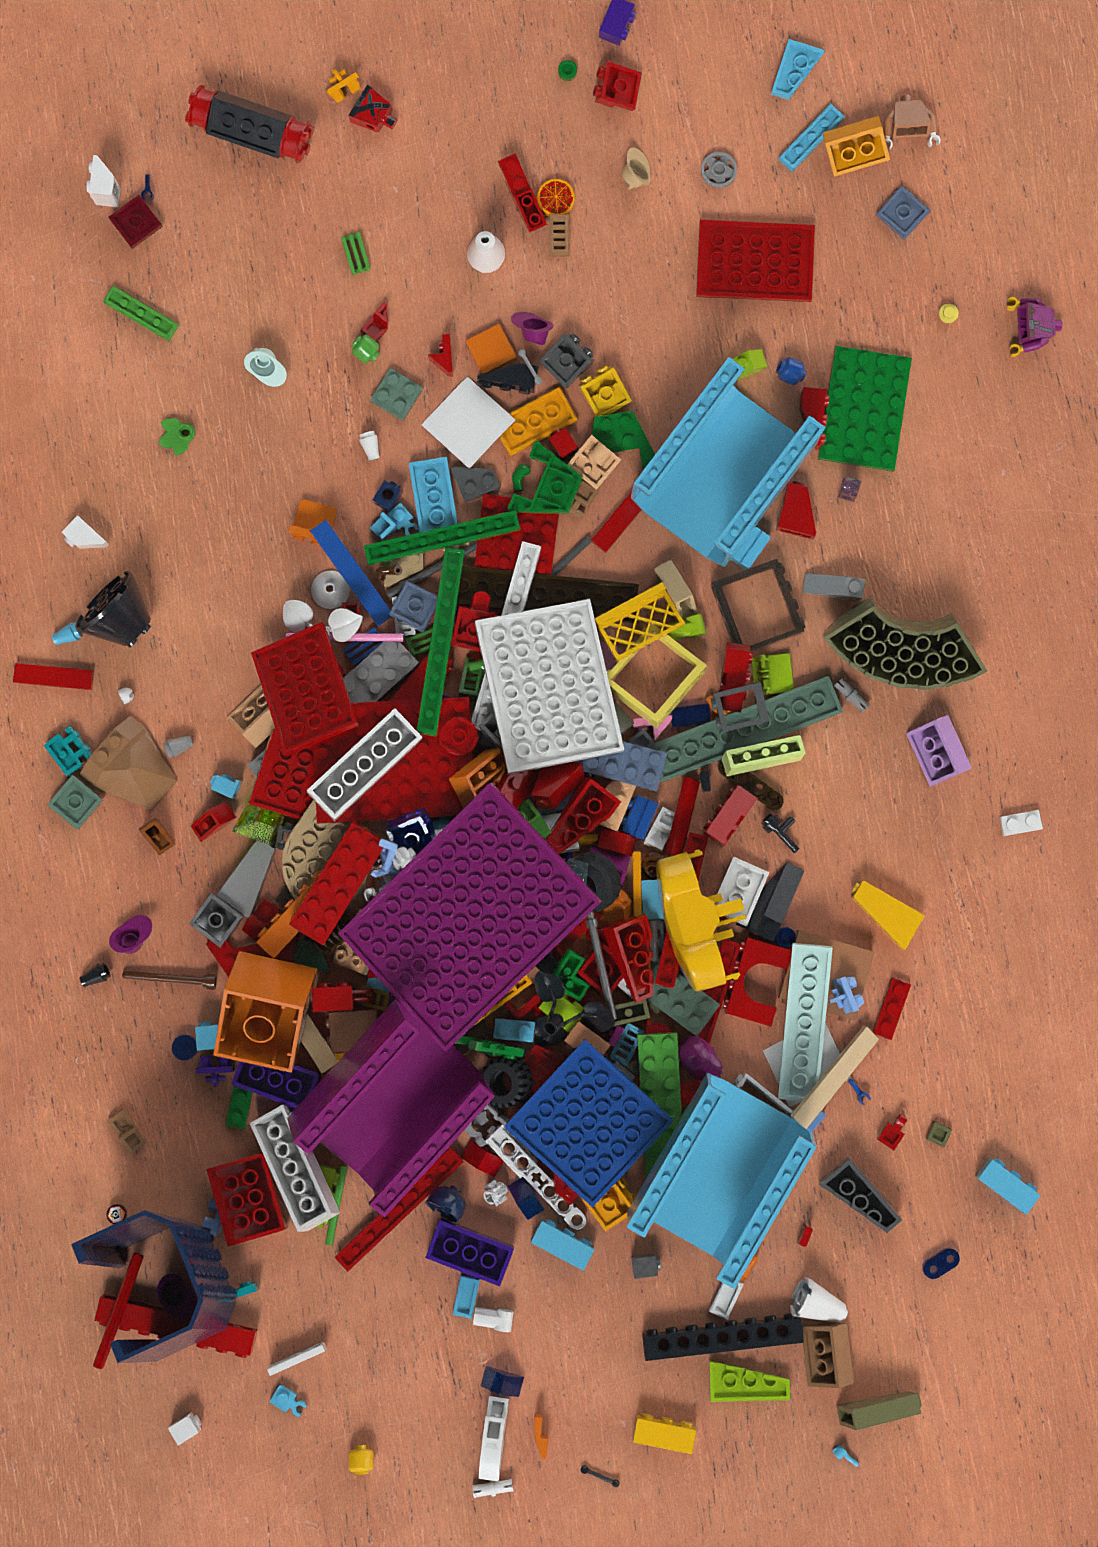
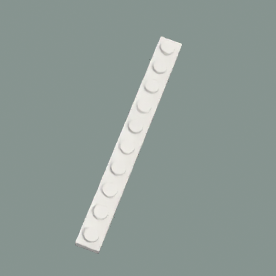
M522 541L501 616L524 612L541 546ZM486 673L484 674L471 720L478 731H481L479 724L492 712L494 713Z

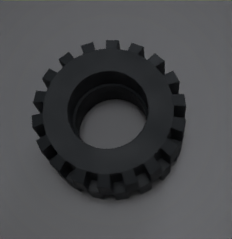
M517 1056L515 1059L501 1057L488 1062V1066L483 1068V1076L495 1096L491 1100V1105L498 1106V1108H507L521 1104L530 1097L528 1094L533 1092L531 1086L534 1085L535 1081H532L534 1074L530 1073L531 1067L525 1065V1060H519ZM504 1072L510 1076L512 1081L510 1092L503 1085L502 1077Z

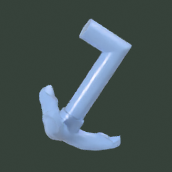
M381 838L378 846L383 847L380 853L382 867L379 870L371 871V875L374 877L385 874L396 876L401 870L397 871V869L392 867V859L395 856L398 845Z

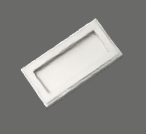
M739 1281L735 1289L721 1283L709 1312L728 1320L744 1283Z

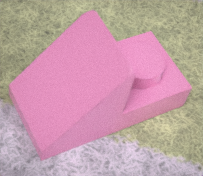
M672 715L668 716L657 729L643 718L633 719V728H637V731L642 729L648 731L649 727H652L653 740L655 741L671 722Z

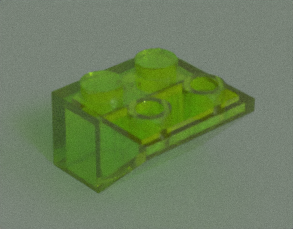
M248 805L244 808L232 832L270 845L282 822L283 814Z

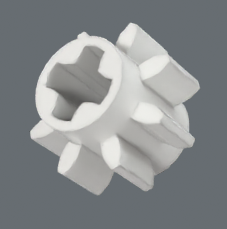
M405 847L398 848L392 859L397 871L405 868L416 857V853L412 848L408 850Z
M493 1180L484 1186L486 1191L483 1195L487 1203L491 1205L495 1203L498 1206L508 1199L505 1196L508 1190L504 1183Z

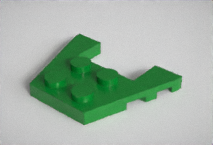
M633 411L594 417L592 436L613 453L639 449L642 469L646 468L655 456V453Z
M535 440L529 458L547 464L533 500L513 494L507 510H516L517 513L569 514L583 477Z
M462 1036L456 1042L457 1044L469 1045L468 1048L491 1056L499 1055L504 1058L515 1059L516 1056L523 1057L524 1049L513 1045L480 1040L468 1036Z

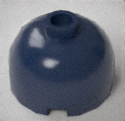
M453 1185L450 1188L446 1186L437 1187L431 1192L425 1202L431 1210H437L441 1213L440 1216L455 1223L460 1221L466 1207L465 1200L460 1195L461 1190Z

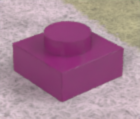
M618 1025L615 1028L612 1027L607 1034V1038H609L608 1043L616 1046L624 1028Z

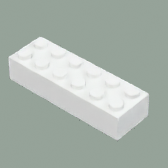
M393 709L307 790V793L335 821L422 740V736L396 709Z
M281 1105L251 1122L250 1125L297 1231L305 1232L340 1214V1211L313 1150L308 1155L293 1142L287 1117L294 1111V1108L288 1105Z

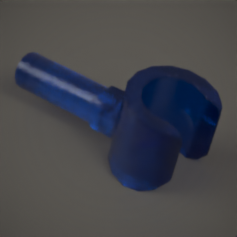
M148 174L145 175V190L141 193L144 201L146 193L151 194V200L154 199V194L150 187V175Z

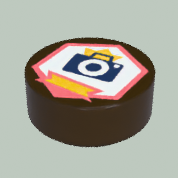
M121 1204L110 1206L106 1213L108 1221L116 1224L127 1218V1209Z

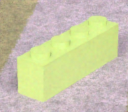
M798 735L727 750L721 759L726 776L801 761L805 755V749L801 736Z

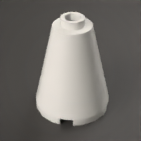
M483 231L469 244L467 258L470 265L479 272L491 273L498 270L505 259V248L497 237L488 231Z
M805 1277V1281L801 1279L792 1294L791 1299L795 1301L794 1306L790 1305V1313L793 1316L840 1323L847 1317L848 1310L846 1309V1304L810 1278Z

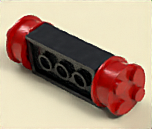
M199 85L195 93L191 92L188 103L190 108L186 113L185 122L190 127L194 125L202 127L208 135L275 158L287 156L295 159L296 163H300L304 155L307 156L310 151V144L308 143L314 133V126H311L309 121L306 123L297 121L296 117L222 91L215 90L212 92L206 90L203 85Z

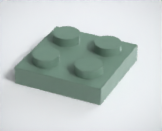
M390 368L370 399V402L399 420L404 421L423 391V387Z
M72 775L47 805L74 828L79 830L102 803L103 799Z

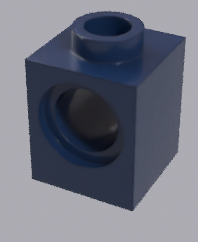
M384 480L372 499L373 503L389 513L402 495L399 489L400 486L393 481L388 483ZM386 491L394 493L391 499L383 498V494Z

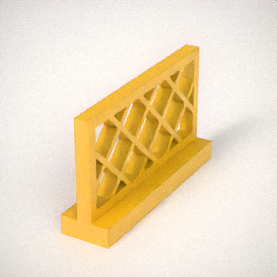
M663 582L595 618L596 628L601 633L617 662L685 625L666 592ZM664 597L668 603L667 609L656 608V601ZM642 608L652 610L650 619L639 617V611ZM654 611L665 613L663 623L652 620ZM667 614L675 616L679 623L674 626L665 624ZM626 617L635 619L633 628L621 626L622 620ZM637 620L648 623L646 632L635 629ZM650 623L661 626L659 634L648 633ZM609 626L618 628L616 638L607 636L604 629ZM620 629L631 632L629 641L618 639ZM633 633L644 635L643 642L640 644L632 643ZM616 642L628 645L626 652L619 655L615 649Z

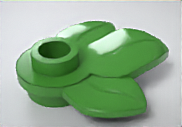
M175 418L163 420L161 425L166 432L160 438L158 444L164 448H173L176 456L185 453L189 442L195 437L194 427L189 423H181ZM185 430L189 431L188 436H183Z

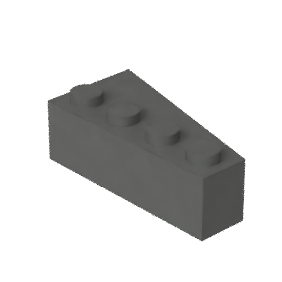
M850 1156L846 1157L819 1180L821 1187L831 1192L838 1199H841L886 1233L902 1221L901 1215Z

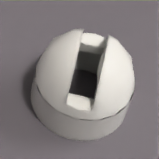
M122 688L118 690L124 705L133 700L134 694L132 689Z

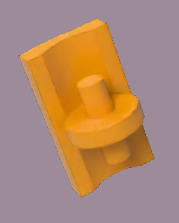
M333 68L331 70L333 76L328 78L330 84L335 81L338 83L326 90L325 93L327 96L330 95L336 103H339L346 98L340 88L346 85L351 94L361 89L357 80V73L355 72L342 80L341 77L347 74L346 71L343 69L337 72Z

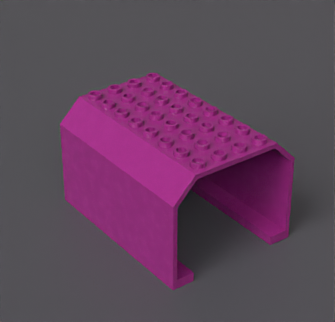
M395 999L287 1117L293 1142L308 1155L321 1142L355 1170L373 1189L375 1196L369 1201V1205L385 1217L495 1096L483 1074L459 1050L452 1046L448 1051L444 1052L406 1008Z

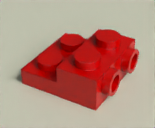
M609 61L599 66L596 73L599 82L593 90V96L596 97L595 102L611 108L618 106L630 111L635 110L642 72Z

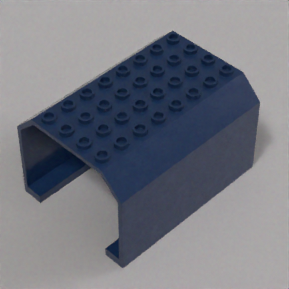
M144 1210L71 1244L79 1264L122 1268L127 1264L121 1250L170 1228L199 1301L189 1326L159 1340L127 1339L111 1342L110 1345L117 1363L159 1361L226 1330L237 1303L235 1299L237 1293L235 1288L229 1285L227 1280L230 1278L229 1273L221 1265L220 1260H222L220 1251L214 1248L212 1242L215 1240L214 1236L210 1234V1230L208 1231L202 1226L181 1218Z

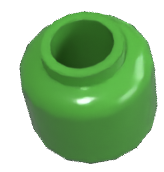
M367 334L359 335L351 345L353 348L352 354L363 363H367L370 360L374 362L380 354L378 352L379 344Z

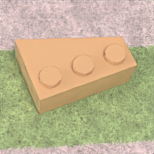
M614 780L611 781L605 789L622 802L612 816L605 822L600 823L599 826L608 830L618 831L636 786Z

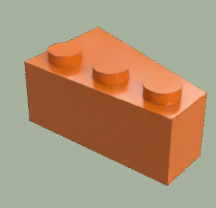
M501 748L484 750L449 778L463 809L489 783L495 785L500 782L507 770Z

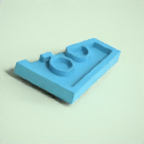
M789 39L771 95L790 100L823 56L825 50Z

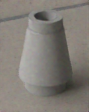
M190 736L166 740V743H163L168 758H175L190 747H193Z

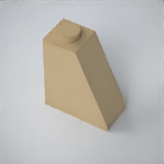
M672 560L661 563L658 567L654 568L658 582H663L666 592L682 619L685 620L687 617L698 614L693 594Z

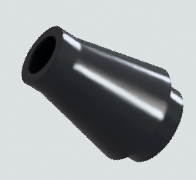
M98 963L84 975L80 976L79 979L82 986L86 987L107 981L111 974L105 963Z

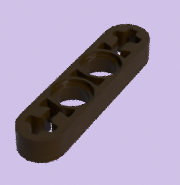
M722 760L719 762L718 771L723 777L736 786L739 785L769 809L777 810L782 807L784 803L783 796L750 772L744 773L748 776V782L740 784L737 781L739 774L734 775L733 779L730 776H726V773L722 771ZM760 784L764 787L762 795H756L753 792L755 785ZM768 790L771 791L769 796L772 798L777 796L779 798V805L775 804L772 806V801L768 798L765 801L762 800Z

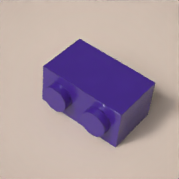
M612 0L599 29V38L620 46L622 40L626 41L629 34L628 25L629 23L633 24L637 14L634 12L635 4L625 0Z

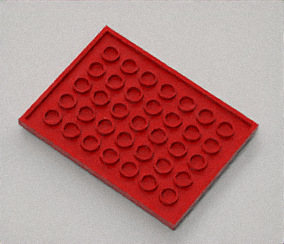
M469 697L442 698L437 735L420 734L422 740L337 820L334 821L316 802L317 824L352 822V820L362 822L457 816L463 810V807L449 778L472 761V752L465 756L448 754L443 750L439 742V732L442 725L451 718L464 717L470 720ZM422 699L351 703L359 726L313 745L315 782L393 709H396L417 731Z

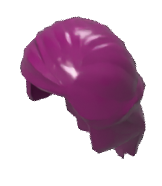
M689 1036L679 1046L678 1056L681 1063L693 1077L702 1081L706 1073L721 1078L723 1065L717 1058L714 1048L705 1040L696 1036Z

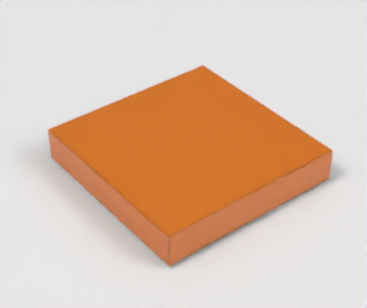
M500 324L465 340L481 374L491 372L517 359Z

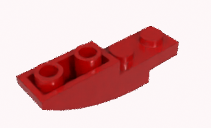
M516 153L499 160L498 164L505 178V183L529 233L546 226L545 218L533 190L529 186Z

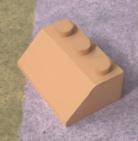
M261 685L227 717L255 748L265 741L273 728L275 729Z

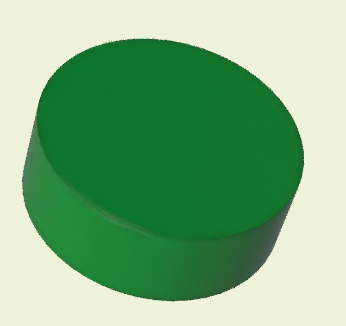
M570 60L561 62L558 67L559 77L564 81L573 80L577 75L576 64Z

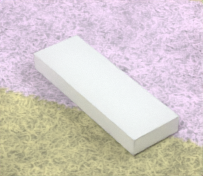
M322 1341L271 1364L267 1369L270 1376L325 1352L327 1347Z

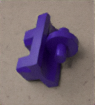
M200 1056L199 1067L196 1068V1074L213 1073V1076H206V1082H213V1087H218L219 1081H226V1075H219V1073L235 1071L231 1059L219 1057V1066H212V1056Z

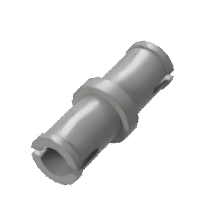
M841 677L839 682L844 687L838 682L834 684V687L846 697L845 700L847 702L850 701L862 713L865 709L860 703L866 708L870 704L858 693L856 688L854 689Z

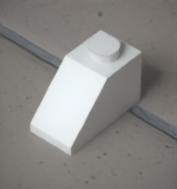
M78 515L62 531L66 536L63 540L71 547L76 545L79 549L105 548L109 545Z

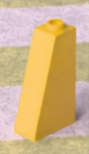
M864 880L860 881V883L856 882L851 890V893H853L851 898L900 949L906 950L925 915Z

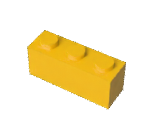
M642 1413V1415L636 1416L632 1440L633 1443L692 1454L696 1427L692 1426L693 1423L688 1421L676 1423L668 1417L656 1419L651 1414Z

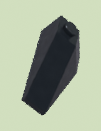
M786 863L763 887L747 926L738 922L736 925L773 942L801 881L804 870Z

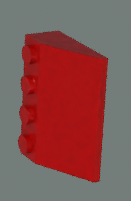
M263 1152L206 1169L228 1247L288 1228L276 1182Z

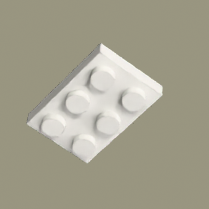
M733 856L717 893H721L723 901L715 903V906L741 898L744 910L725 915L724 917L731 919L746 915V919L737 922L747 926L769 872Z

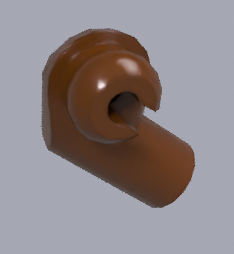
M398 565L379 567L376 570L375 577L378 580L384 581L386 575H400L402 568Z

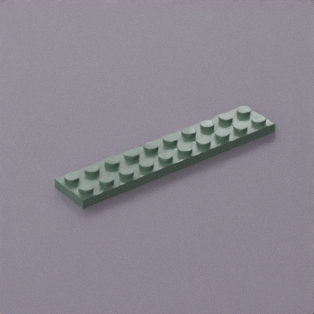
M829 676L765 700L770 721L722 732L721 728H717L716 721L713 720L656 742V745L652 748L668 754L660 780L661 783L722 760L721 758L727 750L765 743L842 713L843 710ZM756 704L742 709L741 713L734 712L725 716L727 726L759 718Z

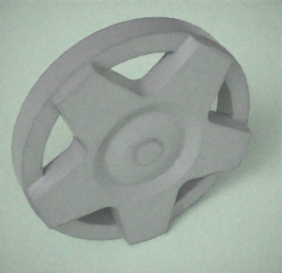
M724 152L709 154L701 166L703 180L714 188L727 187L734 181L737 174L735 160ZM715 156H722L719 160L713 158ZM729 161L732 163L734 169L728 166ZM705 164H707L709 169L704 172ZM725 178H731L729 181L725 182Z

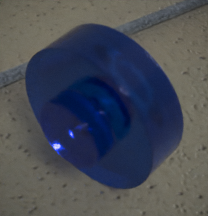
M180 1035L172 1043V1053L179 1060H190L198 1052L196 1039L191 1035Z

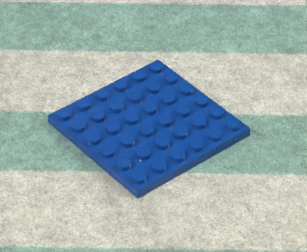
M584 1039L504 1127L593 1208L670 1126L674 1119L590 1042Z

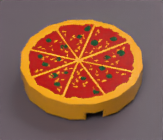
M551 179L539 188L537 202L541 211L546 216L567 215L574 206L575 193L566 181Z

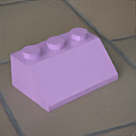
M948 715L906 733L930 787L972 769Z

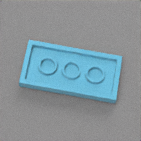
M447 457L409 463L420 532L458 524Z

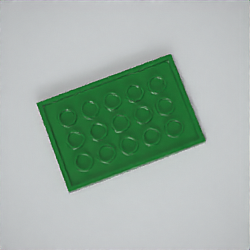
M835 346L828 389L829 403L828 407L825 408V414H827L826 428L823 431L825 433V443L819 449L818 460L891 472L895 471L912 358Z

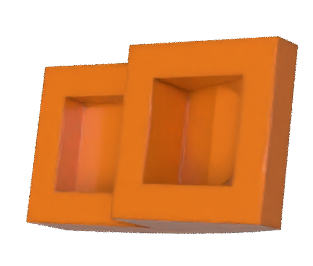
M535 1413V1440L542 1459H546L548 1435L541 1434L543 1414Z

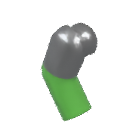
M482 658L467 662L470 672L478 669L485 672Z

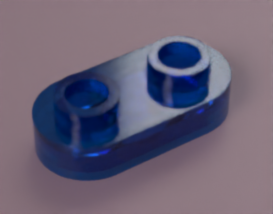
M944 1248L924 1261L922 1271L928 1278L937 1279L959 1264L960 1256L953 1248ZM949 1255L953 1256L951 1262H947V1256ZM936 1266V1271L930 1272V1267Z

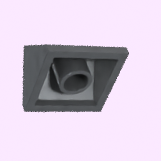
M212 892L189 924L217 946L221 947L238 928L243 915Z

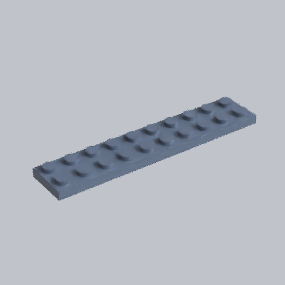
M478 731L477 744L498 748L493 742L490 744L482 731ZM623 741V752L573 761L582 763L585 773L657 792L668 754Z

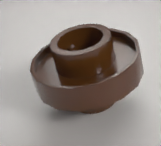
M659 853L645 855L641 862V870L645 876L657 880V861L666 857Z

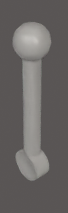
M520 349L518 355L524 359L534 376L535 384L540 385L542 378L537 376L525 355V350Z

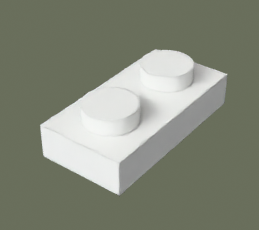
M1039 810L999 817L1003 836L1043 829Z

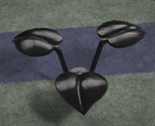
M544 971L537 972L535 976L536 992L544 1002L553 1001L551 1011L548 1013L549 1017L541 1016L535 1021L536 1045L546 1047L560 1043L565 1037L563 1027L582 1016H585V1025L593 1032H605L615 1026L612 1013L607 1007L598 1002L587 1003L584 1006L585 1012H581L563 1021V1017L560 1014H554V1010L557 1004L556 999H561L565 994L564 983L553 974Z

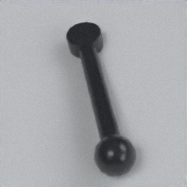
M583 1465L581 1467V1472L583 1474H591L597 1478H600L606 1482L611 1483L613 1487H618L620 1485V1482L617 1479L612 1480L592 1470H589L588 1466Z

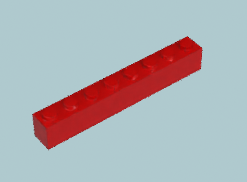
M105 1294L100 1296L94 1320L98 1321L99 1325L107 1327L117 1297ZM128 1300L118 1329L123 1331L137 1330L138 1334L149 1336L151 1333L158 1335L157 1338L161 1339L189 1326L192 1316L187 1319H177L171 1316L165 1308ZM228 1323L226 1330L195 1344L198 1348L208 1349V1347L216 1348L215 1351L219 1353L230 1351L234 1352L237 1357L246 1358L253 1352L258 1329Z

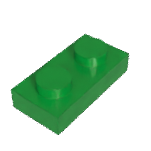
M233 1086L225 1126L246 1129L253 1092Z

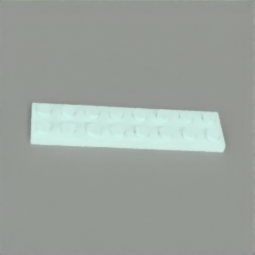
M792 943L778 1099L802 1101L820 1079L832 946Z

